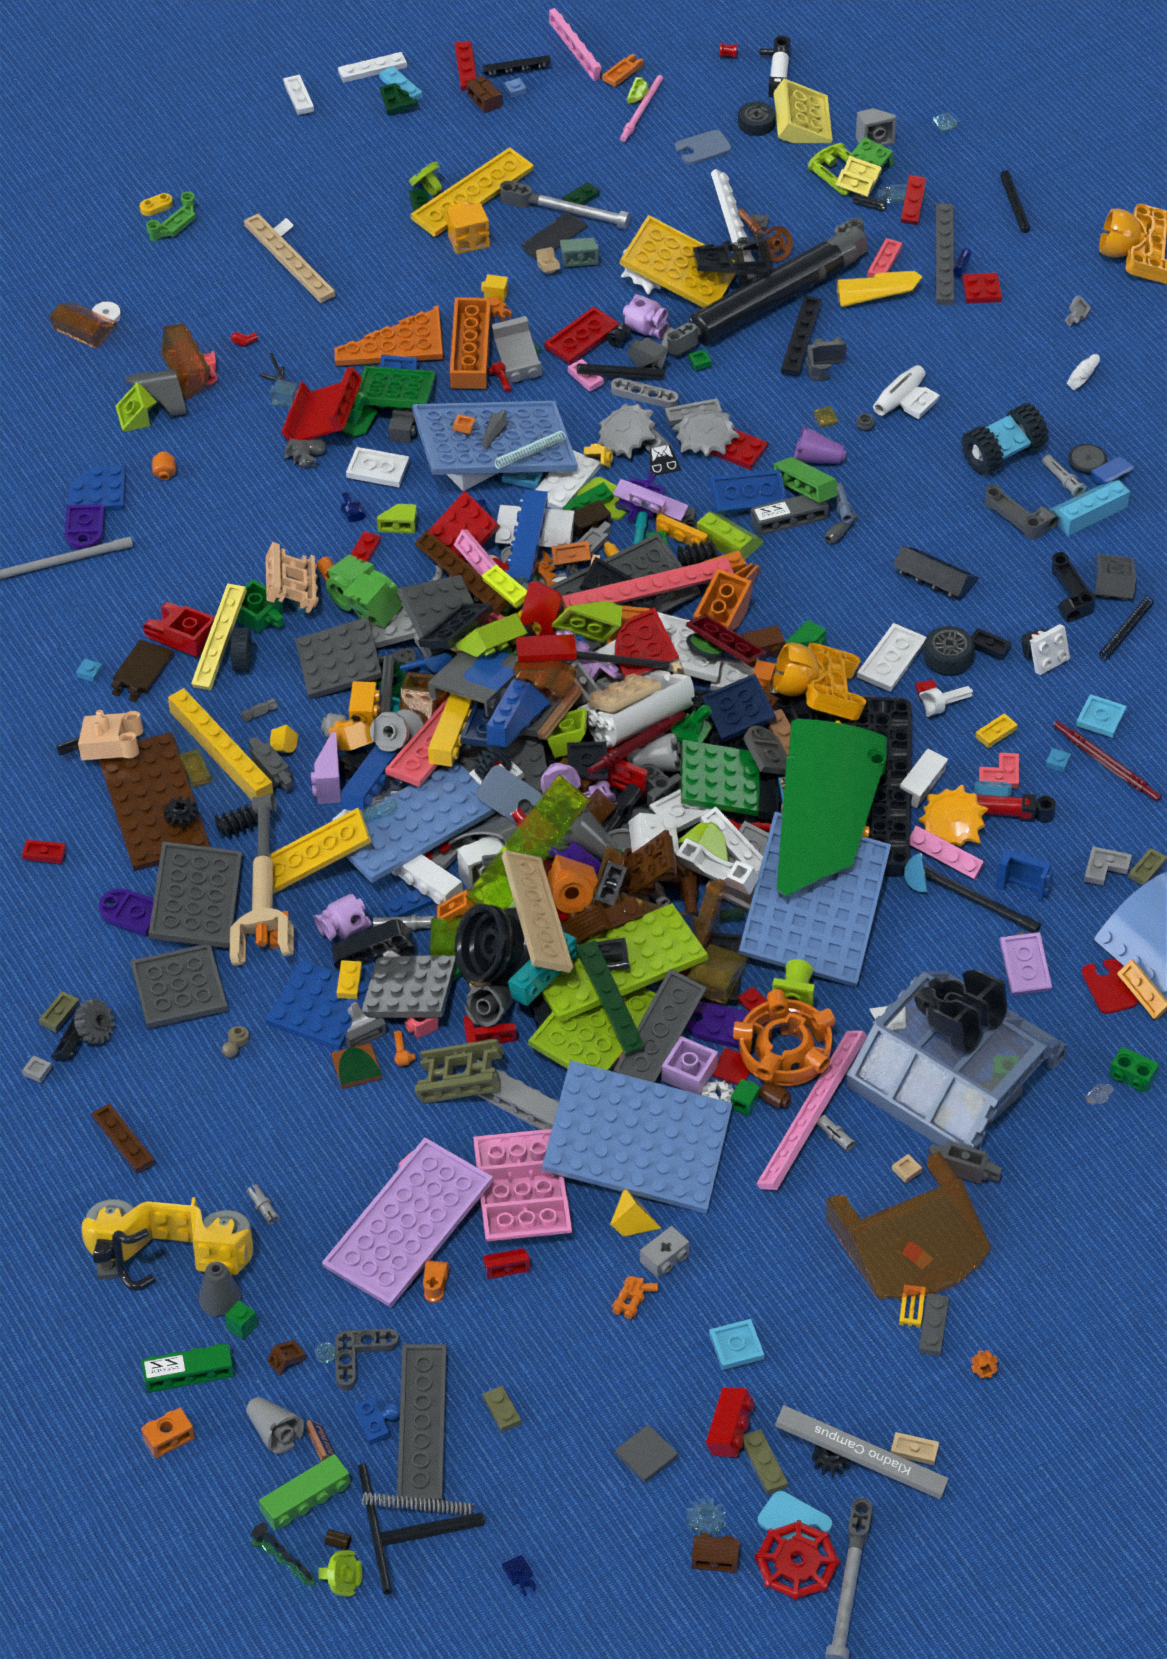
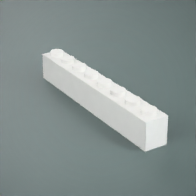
M344 809L332 821L349 813L350 810ZM422 854L391 872L404 879L408 885L416 887L423 895L426 894L432 898L436 904H441L463 891L461 880Z

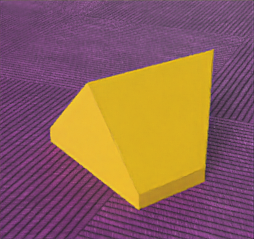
M623 1190L610 1224L623 1237L661 1229L642 1204L628 1190Z

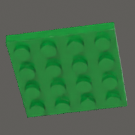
M365 366L361 375L362 382L358 392L366 393L367 400L364 406L376 405L381 408L389 406L403 409L412 408L413 404H428L436 379V371Z
M682 740L681 804L711 809L716 806L719 810L758 816L759 769L750 751Z

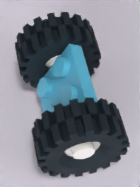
M1024 403L1010 410L1005 418L987 427L979 426L965 433L961 438V446H963L962 452L965 453V459L969 461L968 465L972 466L974 471L977 470V474L986 475L1000 468L1003 465L1004 459L1021 450L1030 452L1048 442L1049 435L1047 433H1049V430L1046 428L1047 423L1043 421V415L1039 414L1040 411L1035 409L1034 405Z

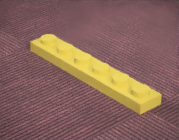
M227 583L191 683L194 688L210 691L212 689L247 591L244 586Z

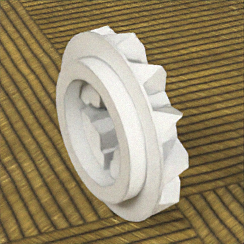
M716 1079L712 1083L708 1082L703 1087L702 1095L730 1102L734 1090L732 1084L728 1085L725 1080L718 1082ZM716 1090H719L721 1093L720 1099L716 1094Z

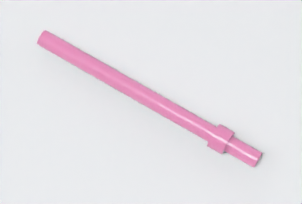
M661 75L656 77L630 122L626 123L623 128L624 132L620 136L622 142H625L628 136L634 132L636 123L663 81Z

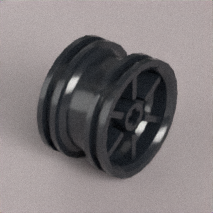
M476 904L464 914L455 937V959L461 974L466 979L483 983L495 981L501 985H509L508 981L530 960L516 908H506L503 910L496 905Z

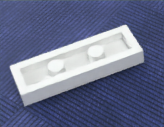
M300 75L283 78L284 85L297 114L314 112V106Z

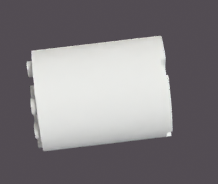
M654 670L643 675V677L659 681L662 689L613 713L590 707L588 703L577 709L587 708L586 727L594 737L595 742L606 741L607 748H612L649 729L663 719L672 717L678 712L690 708L693 705L691 698L695 696L691 677L677 673L671 675L667 671Z

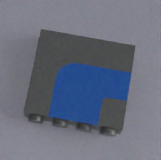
M495 650L496 652L487 657L485 655L475 657L461 651L428 682L429 697L437 700L445 691L484 703L485 715L489 717L497 708L512 679L526 681L530 678V662H518L517 656Z

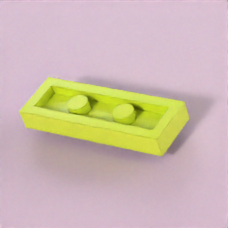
M495 565L481 575L484 582L515 608L524 603L527 590L499 566Z

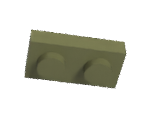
M1150 848L1129 872L1128 878L1143 886L1153 879L1167 862V856Z
M61 991L39 1018V1025L57 1033L80 1004L79 999Z
M503 1386L482 1394V1398L501 1433L521 1425V1419Z

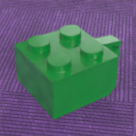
M252 579L244 586L247 591L236 620L257 633H260L269 624L280 628L284 624V617L281 615L283 603L277 597L274 603L267 601L266 586Z

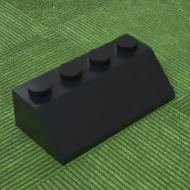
M908 546L901 547L893 567L898 568V573L905 576L911 574L915 576L914 580L923 584L926 581L931 584V588L938 591L943 589L947 591L946 595L955 599L957 597H965L979 579V577Z

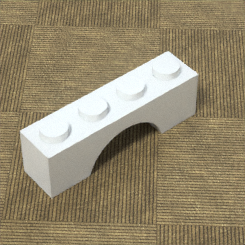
M685 839L676 854L678 860L686 868L750 895L759 880L754 867L737 860L735 863L724 861L710 853L703 845L689 839Z

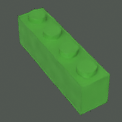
M793 457L774 463V470H780L785 486L819 503L837 496V482L835 478Z
M333 1454L259 1499L260 1511L274 1530L285 1527L296 1517L308 1513L314 1506L325 1503L332 1495L337 1492H343L350 1485L349 1472L337 1456Z

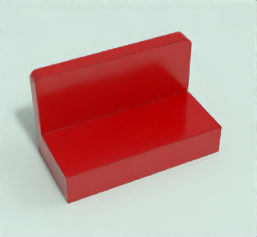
M524 1248L483 1256L488 1279L530 1272V1259Z

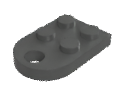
M751 726L744 735V741L760 772L785 775L787 754L780 740L774 733L764 727Z

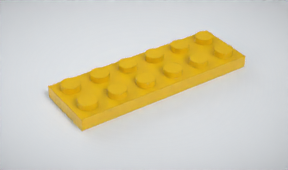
M356 808L269 854V858L273 860V894L371 843L372 841L362 811Z

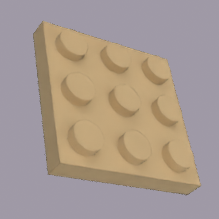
M630 674L620 683L614 682L603 691L593 692L592 696L587 698L586 701L590 707L613 713L662 689L657 680Z

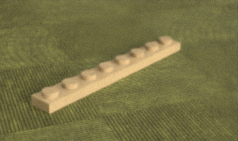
M259 214L244 220V226L320 303L335 297V291Z

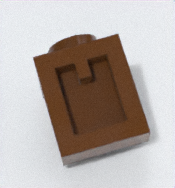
M292 1340L274 1345L269 1355L268 1363L278 1375L284 1373L287 1365L304 1361L306 1354L297 1342Z

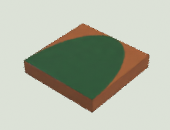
M371 1043L331 1053V1059L341 1089L382 1079Z

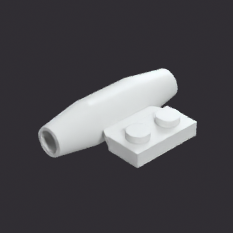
M916 365L900 374L883 390L873 405V409L878 415L883 416L901 405L905 412L920 419L939 401L940 395L926 387H918L926 373L921 366Z

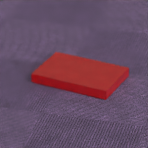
M574 634L516 637L518 662L577 659Z

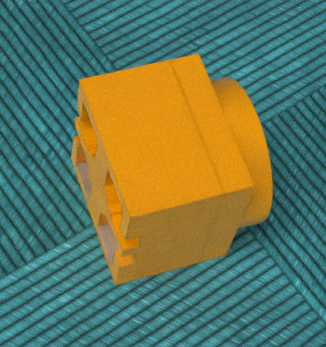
M459 202L447 210L445 219L448 225V237L456 254L490 247V239L488 237L489 220L481 203Z

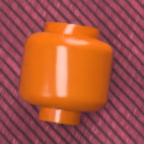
M168 452L157 453L152 458L153 475L160 480H168L170 477H173L176 473V460L174 456Z

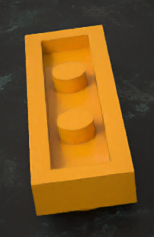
M659 514L656 518V531H665L666 536L692 546L693 543L699 545L700 541L706 543L708 540V534L665 515Z
M1130 960L1117 974L1153 1019H1158L1167 1011V999L1135 960Z

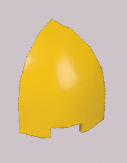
M288 725L271 730L270 745L275 751L291 753L296 749L298 734Z

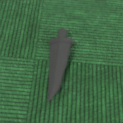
M501 410L499 414L492 413L482 439L484 450L501 430L507 426L509 421L505 418L507 415L506 411Z

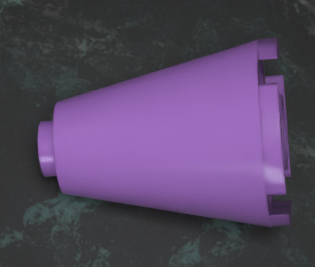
M802 427L800 432L802 437L797 441L794 454L795 459L803 463L839 464L840 461H844L846 450H843L844 446L808 427Z

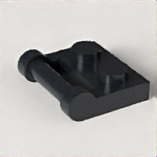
M625 938L597 942L605 961L622 959V961L606 963L610 971L630 970Z

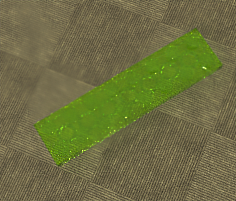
M559 774L464 897L474 905H496L503 910L508 908L514 899L502 860L504 850L541 857L543 862L549 854L548 850L550 847H555L590 799Z

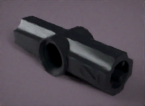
M629 783L616 801L612 800L617 807L601 824L607 833L618 829L622 822H628L631 819L632 808L643 794L641 789L635 784Z

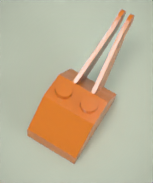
M750 563L734 574L718 568L693 615L694 619L707 614L732 631L739 627L747 612L753 582L759 575L761 566H755L754 563Z

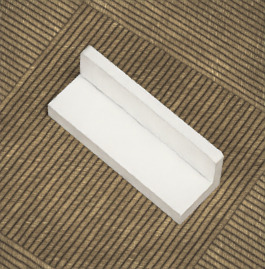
M930 749L925 751L900 784L901 789L913 795L910 805L915 808L919 807L943 775L948 762L947 758Z

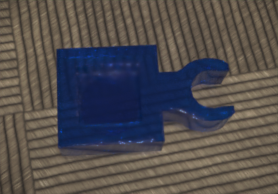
M523 1555L502 1564V1569L512 1586L519 1584L523 1596H527L524 1589L527 1586H530L534 1592L536 1591L534 1581L529 1579L533 1577V1572Z

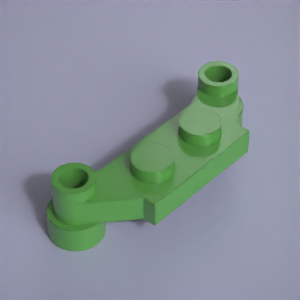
M182 193L181 203L183 206L163 223L160 224L157 220L147 222L146 228L151 241H157L161 237H174L196 219V213H194V193Z

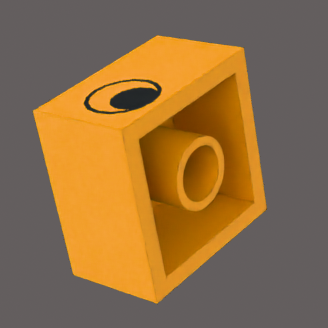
M353 681L349 705V720L353 719V722H362L371 727L373 720H376L380 709V703H377L380 701V690L376 689V682Z

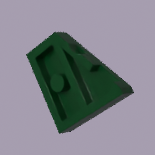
M396 83L379 87L387 115L419 106L417 99L411 98L409 93L402 90Z

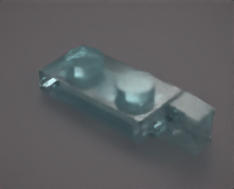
M894 184L886 187V189L878 190V201L904 203L907 184ZM925 187L922 202H926L927 199Z

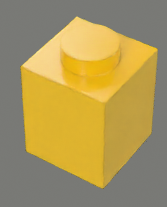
M487 274L486 280L482 281L481 292H484V298L496 296L505 302L508 293V277Z

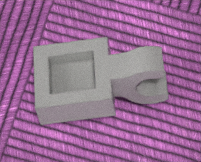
M1080 295L1074 297L1069 307L1072 313L1065 319L1068 326H1071L1073 322L1078 323V321L1085 319L1091 308Z

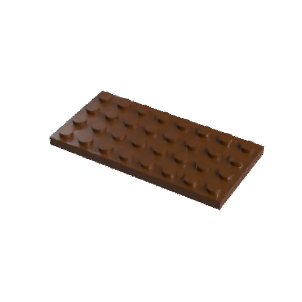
M172 732L137 740L139 754L133 758L98 759L133 871L159 865L162 841L210 847L200 815L197 816V822L191 821V827L185 824L183 829H181L180 825L172 828V822L167 824L163 814V810L166 809L165 803L172 804L171 798L177 801L179 796H182L183 800L190 797V802L195 801Z

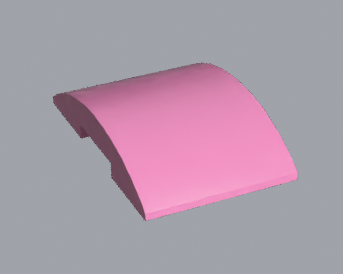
M552 1129L473 1137L476 1167L493 1177L492 1184L480 1197L486 1242L572 1233L564 1176L541 1170Z

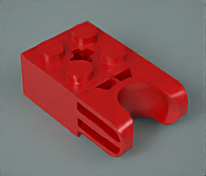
M165 602L160 607L163 620L149 619L143 624L145 635L150 639L198 657L204 650L215 617L188 606L181 607Z

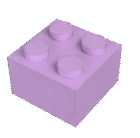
M681 1036L662 1065V1081L682 1090L701 1094L703 1087L706 1086L718 1066V1051Z

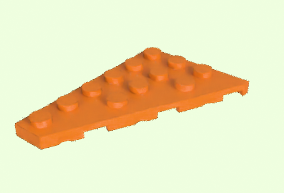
M434 306L433 310L426 313L422 311L415 316L400 320L399 324L390 328L386 326L381 330L364 335V339L357 342L350 341L345 345L334 348L335 366L381 363L382 354L416 357L418 361L443 359L439 306Z

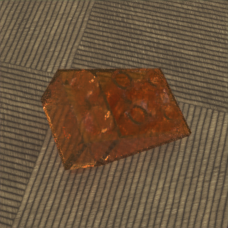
M560 660L515 662L513 672L521 680L525 681L528 679L533 681V685L543 689L546 687L550 689L551 693L555 696L561 697L563 695L567 697L576 678L577 668Z
M407 672L401 687L399 711L412 710L416 714L421 715L423 724H425L445 701L448 692L445 691L437 700L431 699L429 697L428 682L435 675Z

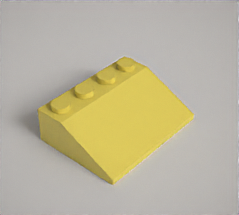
M784 78L774 91L778 138L791 143H831L833 139L828 95Z

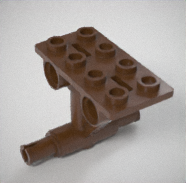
M669 830L662 831L623 860V866L631 870L625 885L628 897L655 892V883L658 881L679 883L680 897L684 900L685 915H698L696 904L698 896L697 873L686 868L675 857L673 839L669 834Z

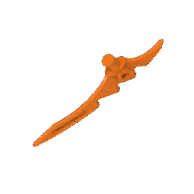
M541 551L543 559L539 562L536 561L535 572H539L545 579L547 586H551L557 583L552 581L557 574L551 573L555 569L554 566L549 565V563H552L551 557L545 551Z

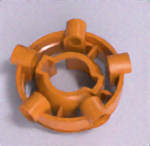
M775 989L767 994L768 1002L755 1007L747 1014L743 1022L735 1021L733 1039L739 1040L743 1062L752 1074L765 1082H773L780 1086L802 1084L825 1071L830 1064L831 1059L829 1056L832 1047L830 1027L835 1025L836 1021L829 1008L818 1011L807 1003L786 999L783 990ZM764 1022H769L764 1027L761 1026L762 1024H764ZM779 1024L781 1035L795 1036L802 1041L797 1048L784 1050L782 1056L772 1053L773 1045L769 1041L772 1038V1028ZM753 1032L758 1034L755 1041V1054L757 1058L759 1057V1062L749 1053L752 1049ZM812 1034L818 1042L823 1041L825 1049L815 1047ZM799 1063L798 1070H791V1065Z

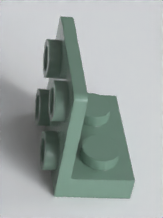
M595 238L560 240L564 267L599 264L598 244L595 243Z

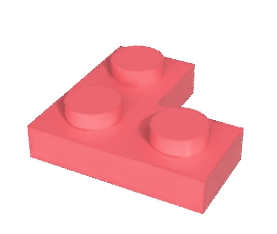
M999 753V768L979 767V781L1007 782L1012 784V788L1018 789L1019 754Z

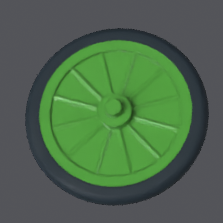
M697 633L690 634L686 639L690 649L703 657L720 659L724 656V650Z

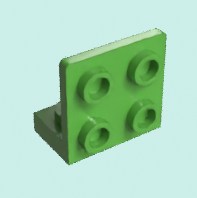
M866 137L861 140L850 154L851 157L880 167L886 165L891 168L895 163L892 150Z

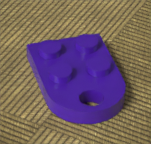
M104 504L67 505L65 539L71 548L81 550L97 546L101 542L104 525Z
M113 889L101 897L99 901L100 915L109 924L147 936L154 899L127 889ZM110 901L115 902V904L112 906L105 905L107 902Z
M700 1003L697 1005L686 1027L688 1032L699 1040L740 1049L739 1040L733 1039L735 1021L743 1022L749 1012L713 1003ZM700 1017L702 1020L699 1022H695L692 1020V1018Z

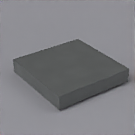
M649 1425L645 1426L615 1450V1455L644 1483L678 1458V1453Z

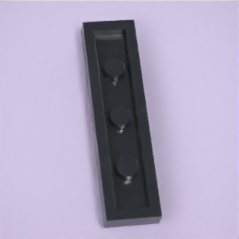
M550 55L486 64L482 66L483 73L488 72V75H495L501 70H504V73L514 72V68L528 70L531 69L530 66L537 65V68L547 67V63L551 62Z

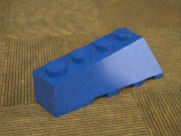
M512 679L486 725L487 744L506 748L520 735L521 729L527 728L530 725V721L541 714L543 708L547 709L550 706V701L532 683Z

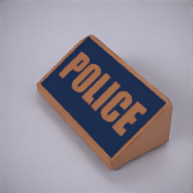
M308 1420L306 1423L307 1433L320 1461H324L333 1454L337 1456L324 1427L312 1420Z

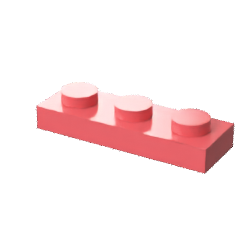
M886 238L868 270L867 277H874L878 273L889 272L902 249V242Z

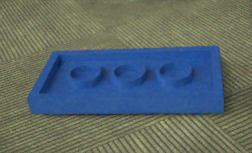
M780 470L713 476L709 478L716 514L747 511L753 507L787 499Z

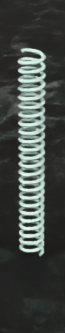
M558 431L518 450L495 459V466L497 469H500L522 458L533 455V453H538L552 445L565 441L566 435L564 432Z

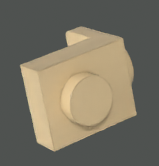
M552 247L536 250L538 267L543 272L553 273L555 270L560 269V263L555 258Z

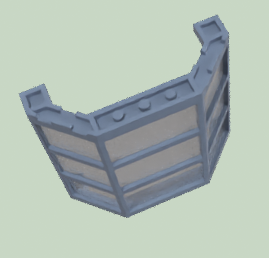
M945 970L923 971L918 977L913 978L906 990L900 992L898 999L894 1003H890L887 1006L885 1013L875 1019L873 1027L858 1056L846 1074L847 1088L938 1145L946 1147L948 1141L982 1150L983 1138L987 1132L984 1129L989 1119H994L1001 1107L1045 1059H1048L1047 1066L1054 1070L1066 1057L1067 1044L1007 1008L1006 1016L997 1029L990 1030L981 1025V1039L973 1052L964 1054L952 1047L950 1038L930 1027L927 1017L918 1009L914 998L923 987H929V982L934 977L944 981L957 980L963 984L964 981Z

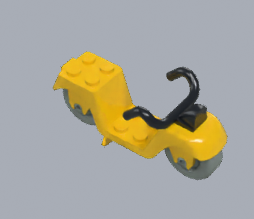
M192 1197L191 1205L144 1202L135 1208L123 1200H104L91 1207L82 1222V1239L86 1249L93 1255L94 1263L115 1261L121 1281L131 1290H139L155 1282L152 1274L139 1281H132L124 1265V1261L131 1258L153 1238L193 1242L196 1269L201 1272H205L206 1267L210 1263L221 1262L225 1264L232 1275H237L248 1264L253 1254L252 1231L249 1220L239 1212L221 1210L208 1215L202 1221L201 1210L197 1207L196 1197Z

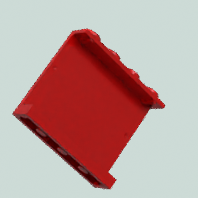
M352 366L346 369L342 382L314 391H310L303 381L300 383L281 431L288 442L290 439L309 440L344 429L362 382V377Z

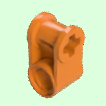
M426 1261L423 1287L425 1288L424 1297L428 1302L436 1303L443 1298L449 1272L448 1262Z

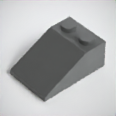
M1096 553L1095 594L1104 598L1115 596L1122 600L1133 599L1136 583L1134 558Z

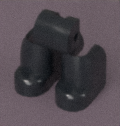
M975 969L968 970L962 974L964 984L957 980L944 981L934 977L929 982V987H923L914 998L918 1009L927 1017L930 1027L950 1038L952 1047L964 1054H970L978 1046L982 1034L981 1025L990 1030H995L1002 1024L1007 1013L1005 983L996 977Z

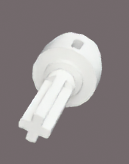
M966 686L942 693L939 689L933 688L922 691L919 696L924 703L926 716L930 717L943 713L945 704L972 697L973 690Z

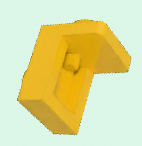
M591 444L590 447H584V455L590 458H601V465L610 468L613 454L609 448L601 446V444Z

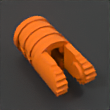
M323 557L316 563L317 569L320 571L325 582L329 579L327 570L334 566L330 557Z

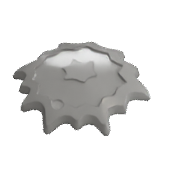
M628 404L622 405L619 410L613 411L609 417L599 423L601 427L599 436L601 437L598 444L609 448L617 456L624 453L628 458H631L632 449L640 448L645 440L655 439L654 434L651 432V428L655 426V423L650 419L654 411L643 410L639 404L628 406Z
M696 409L695 412L684 415L682 421L672 428L679 432L676 438L682 443L681 453L688 449H692L694 453L702 450L707 457L711 451L715 450L725 455L726 445H731L733 438H740L739 434L733 431L734 425L729 421L730 414L718 412L715 409L707 411Z

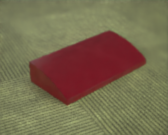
M703 614L687 622L685 625L750 667H755L757 660L764 661L767 654L766 651L707 614Z

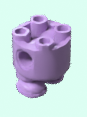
M636 294L630 304L626 305L623 309L625 325L634 332L663 339L666 330L670 327L669 322H665L668 317V310L661 308L657 301Z
M348 894L330 903L327 909L322 911V914L314 915L318 931L322 936L326 935L329 940H333L336 934L345 940L372 927L370 919L363 912L365 909L363 901L360 898L356 899L353 894Z

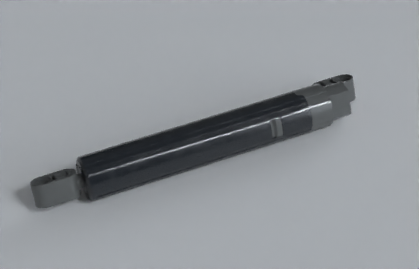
M860 218L848 220L834 229L835 236L771 270V275H762L691 314L689 323L667 334L669 353L673 355L681 354L696 346L698 342L705 345L710 344L856 262L858 256L867 252L863 220Z

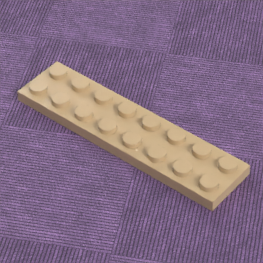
M504 850L502 860L532 966L570 973L573 964L541 857Z

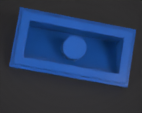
M1117 457L1092 470L1091 474L1095 483L1106 484L1131 471L1134 467L1123 458Z

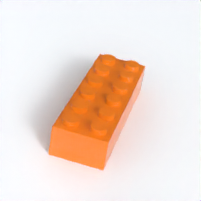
M455 298L450 360V388H487L491 321L490 298Z

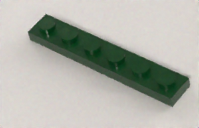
M596 940L577 946V954L625 1056L645 1049L643 1040Z

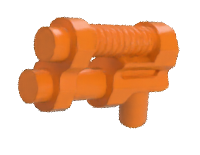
M627 1277L617 1300L612 1304V1312L616 1315L624 1313V1317L627 1319L635 1317L638 1312L637 1307L639 1303H642L644 1300L643 1293L657 1292L658 1283H644V1278ZM626 1298L632 1299L629 1304L624 1303Z

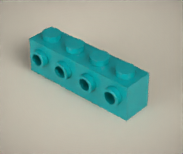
M563 932L571 961H573L578 956L576 938ZM530 959L508 981L511 998L528 1006L562 971L532 966Z

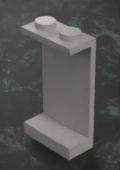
M524 316L492 324L494 340L500 359L505 364V375L508 382L513 383L543 375L541 361L537 357L527 317Z

